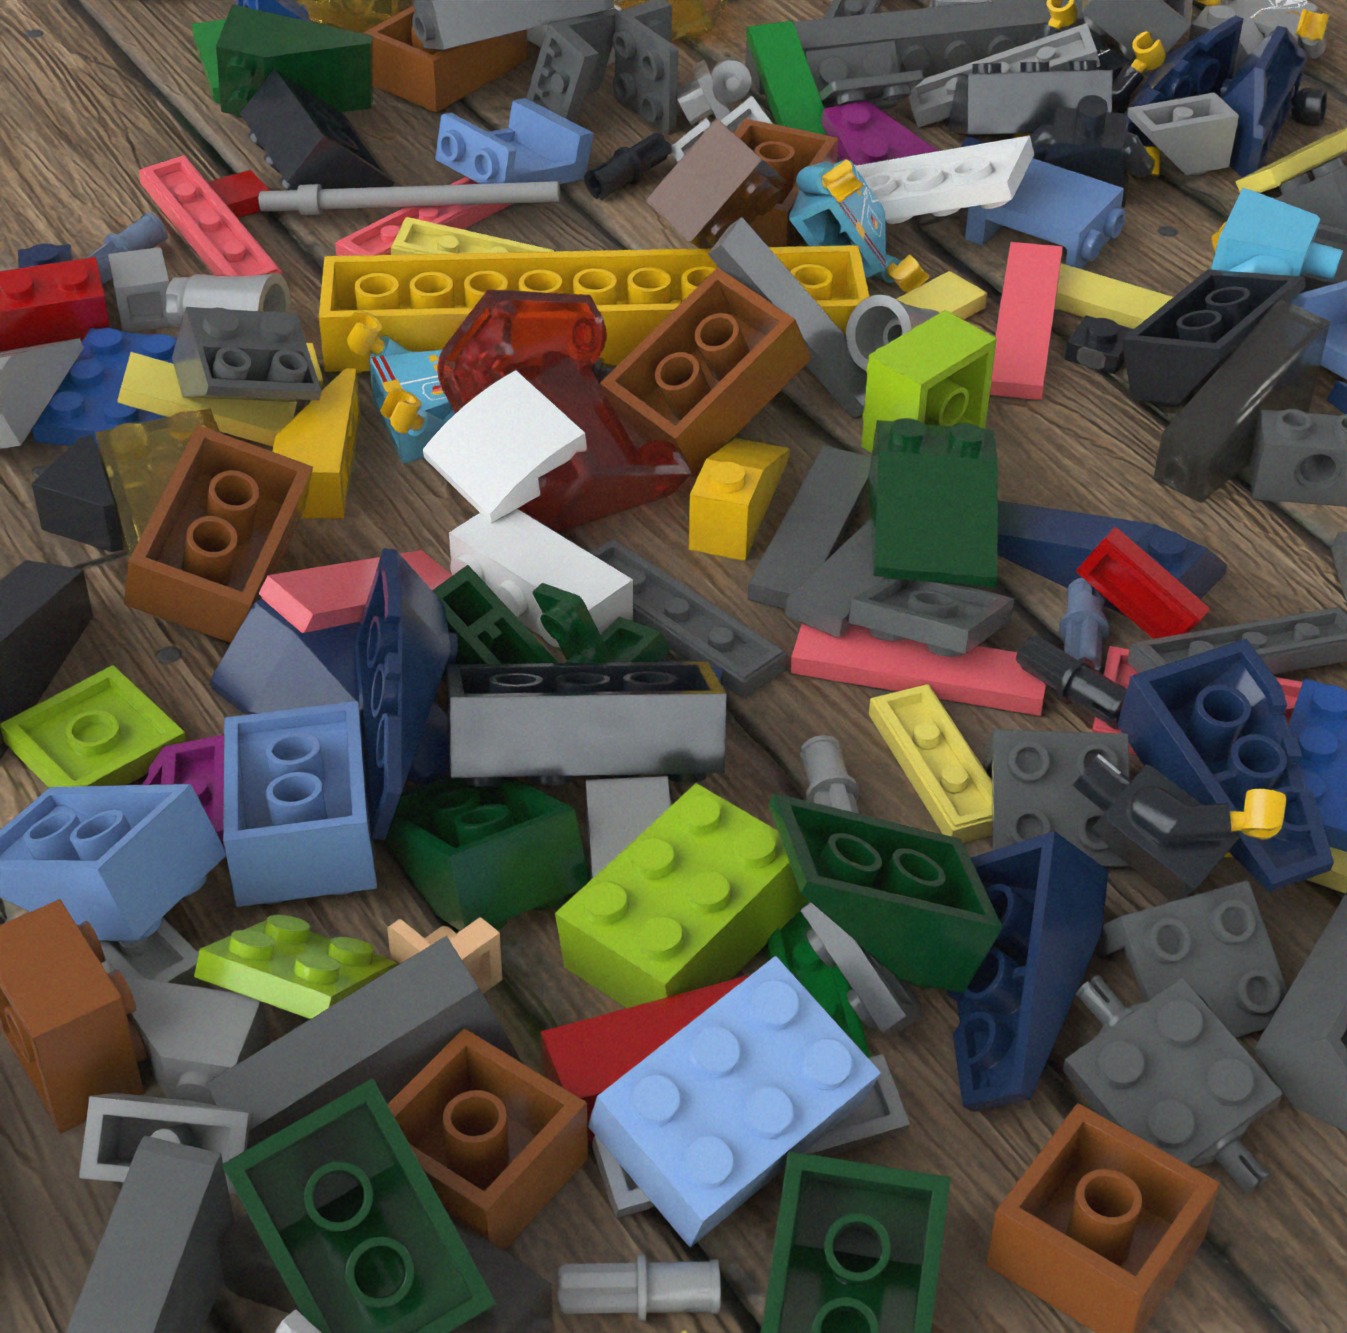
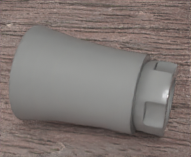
M279 273L253 276L195 274L192 277H174L166 291L167 305L165 313L168 322L173 327L180 328L186 307H219L231 310L291 312L289 288L286 280Z
M887 295L870 296L856 306L849 318L846 329L848 351L854 362L866 371L869 354L940 312L933 309L911 306Z

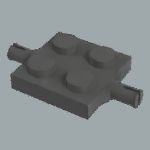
M1101 975L1094 976L1091 983L1087 981L1077 991L1076 996L1082 1000L1103 1027L1096 1038L1065 1058L1063 1071L1098 1114L1191 1167L1208 1164L1217 1160L1241 1188L1245 1196L1251 1194L1255 1187L1258 1189L1263 1185L1271 1174L1263 1168L1240 1140L1251 1123L1278 1105L1283 1092L1185 980L1181 978L1148 1002L1135 1004L1128 1008L1104 982Z

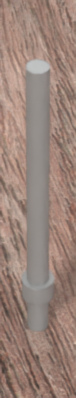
M559 181L322 189L320 184L299 185L297 190L260 191L259 206L262 212L299 210L300 215H322L323 210L560 202Z

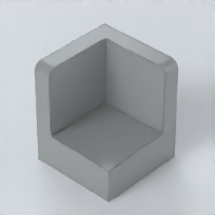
M156 247L108 254L122 332L170 327L171 324L168 322L165 313L167 305L166 291L169 285V278L162 249Z

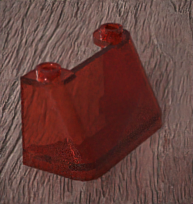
M487 290L443 347L439 355L437 365L438 379L455 414L482 391L516 370L584 431L586 437L587 451L576 452L571 460L539 477L540 496L517 509L554 532L561 533L668 497L676 492L692 474L679 450L673 443L667 440H651L642 445L637 451L591 369L603 352L607 340L604 319L592 297L583 294Z

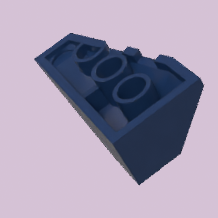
M1235 15L1166 55L1164 63L1154 69L1129 108L1214 92L1219 96L1225 78L1232 79L1244 18ZM1128 109L1124 114V116L1126 117L1128 115ZM1127 117L1128 133L1137 135L1143 146L1157 147Z
M1056 831L971 857V861L1003 926L966 991L959 993L947 990V996L955 1000L958 1007L960 1024L953 1033L962 1105L971 1112L1031 1100L1102 933L1109 870Z

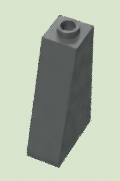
M412 0L415 9L413 27L417 37L422 41L423 47L428 49H448L615 8L613 0Z
M446 935L206 1084L217 1106L252 1112L247 1149L372 1078L388 1104L463 1028L522 1063L477 983Z
M143 1136L130 1165L66 1333L201 1332L240 1249L225 1171L221 1165L223 1164L221 1153Z

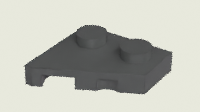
M809 903L801 909V912L812 927L806 933L810 945L826 965L831 968L836 965L839 967L852 987L847 992L849 1003L868 1027L873 1029L878 1026L882 1033L903 1032L925 1016L913 990L906 981L900 980L815 905Z

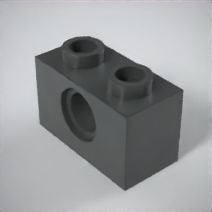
M1261 409L1249 460L1252 499L1347 507V414L1337 416L1305 413L1295 409L1283 411Z

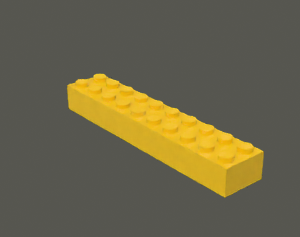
M859 245L769 247L846 336L847 324L853 310L860 302L870 297ZM712 248L324 256L319 309L324 371L342 372L345 368H356L357 373L370 371L369 358H371V352L369 351L366 355H358L352 352L347 344L348 335L345 332V326L355 310L366 311L381 322L382 330L377 338L380 339L387 336L407 350L415 352L454 348L462 352L470 369L506 368L521 370L527 367H541L545 356L548 354L596 362L598 357H603L605 364L618 366L718 266L708 255Z

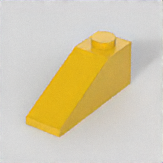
M345 368L322 390L319 400L311 401L275 436L272 452L313 466L305 509L301 518L344 519L361 414L356 368Z
M734 438L706 459L690 493L689 550L746 561L788 462L790 448Z

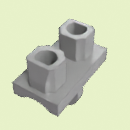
M737 59L720 61L710 72L705 60H702L692 66L696 77L677 87V99L691 125L712 113L721 121L731 113L726 102H735L747 95L751 88L752 79L750 72L744 63Z

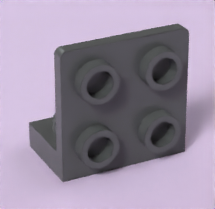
M651 0L615 12V33L613 35L615 76L613 77V90L615 98L666 135L676 132L678 49L671 44L672 4L666 0Z
M613 8L549 23L543 36L542 47L531 77V84L526 98L577 124L586 94L596 92L600 88L613 47L615 12L618 10Z
M895 41L804 53L824 108L869 101L880 110L893 108L898 105L897 100L910 96L911 90L924 80L922 70L899 72Z
M993 730L983 748V768L987 774H992V851L1056 831L1103 867L1112 869L1126 868L1129 864L1091 830L1103 816L1104 812L1072 785L1099 754L1129 778L1128 734Z
M1249 880L1120 916L1102 926V933L1095 947L1098 959L1119 952L1124 953L1127 964L1131 963L1144 1002H1148L1183 978L1235 1038L1267 1028L1288 992Z

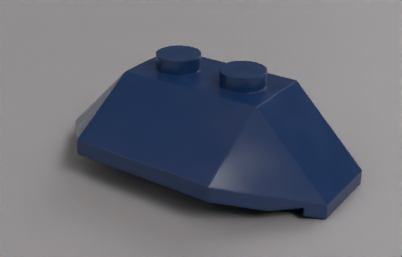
M1277 26L1241 62L1233 79L1225 78L1219 97L1239 115L1229 166L1242 178L1262 168L1293 107L1291 100L1300 90L1307 53L1304 49L1298 48L1297 40L1287 27Z

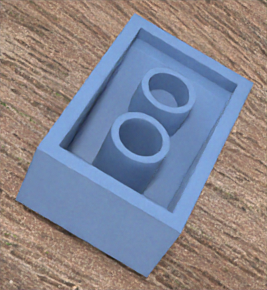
M358 701L224 718L223 842L236 907L257 904L270 905L287 900L332 894L346 895L354 891L377 888L374 840L371 839L362 727Z
M191 784L50 787L0 830V898L29 912L61 899L76 925L88 921L99 940L134 943L149 937L157 931L162 924L161 918L179 900L199 890L207 880L206 875L226 856V852Z

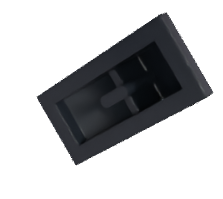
M93 435L80 437L32 483L41 529L109 552L124 550L115 502Z

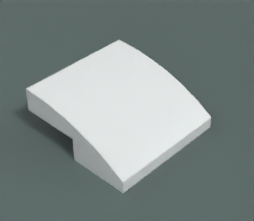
M515 370L482 391L462 407L424 447L423 454L424 458L490 523H493L540 496L538 478L587 451L585 432Z

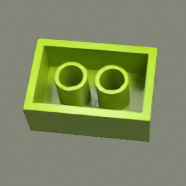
M695 783L555 913L564 968L625 1008L731 980L767 944L770 935L778 928L781 930L800 911V908L808 902V899L800 893L778 830Z

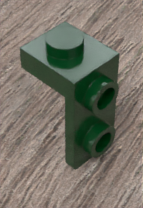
M541 583L532 591L543 613L540 617L541 623L548 634L558 642L567 660L566 663L658 662L670 651L662 632L618 617L600 634L580 596L545 583Z

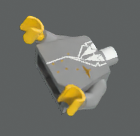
M1195 0L1204 4V8L1206 6L1223 5L1233 8L1236 13L1250 16L1264 38L1277 26L1287 27L1297 40L1298 48L1304 49L1307 53V58L1316 59L1320 57L1326 48L1325 29L1330 15L1317 13V6L1307 0Z

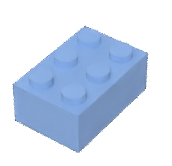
M774 956L600 1093L596 1098L588 1127L691 1248L786 1168L788 1151L804 1153L863 1104L881 1072L785 965Z

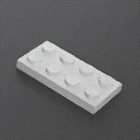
M1030 136L856 166L861 169L863 179L883 206L885 222L887 224H898L915 215L932 213L934 216L942 217L953 214L965 207L981 205L984 209H992L1006 204L1009 200L1013 199L1034 156V150Z

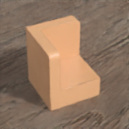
M481 917L458 933L448 926H442L426 938L422 937L402 919H398L387 927L390 959L397 961L396 966L447 935L482 994L502 980L500 932Z

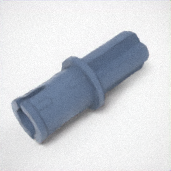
M147 212L141 216V219L118 235L115 233L107 235L104 239V245L86 257H96L102 286L112 279L108 254L154 248L159 243L167 240L168 233L166 227L156 215Z
M1079 578L1070 583L1066 591L1067 613L1059 623L1060 636L1065 642V653L1077 660L1083 657L1092 660L1095 664V669L1100 671L1102 644L1109 635V622L1104 615L1106 598L1096 589L1093 596L1092 586L1085 579Z

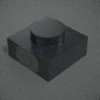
M1086 315L1067 341L1064 360L1116 374L1125 361L1122 338L1134 329L1118 325L1115 321L1108 318H1094Z

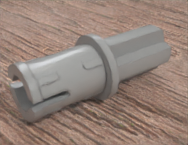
M827 735L816 736L807 740L801 747L802 752H799V757L809 783V788L806 791V800L859 814L856 801L859 798V787L855 779L849 776L846 771L839 741Z
M637 1254L636 1263L565 1264L560 1267L558 1272L559 1309L565 1314L637 1313L638 1322L646 1321V1313L710 1312L711 1314H719L718 1259H710L707 1262H646L645 1254Z

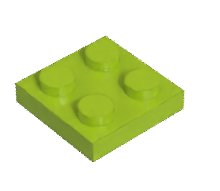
M114 665L0 723L4 743L48 788L128 785L149 773V767L163 746L187 742L185 732Z
M272 915L263 922L244 930L234 931L231 936L199 949L194 977L312 1019L396 967L397 961L374 954V947L363 940L351 937H335L331 939L309 931V923L300 918L288 915Z

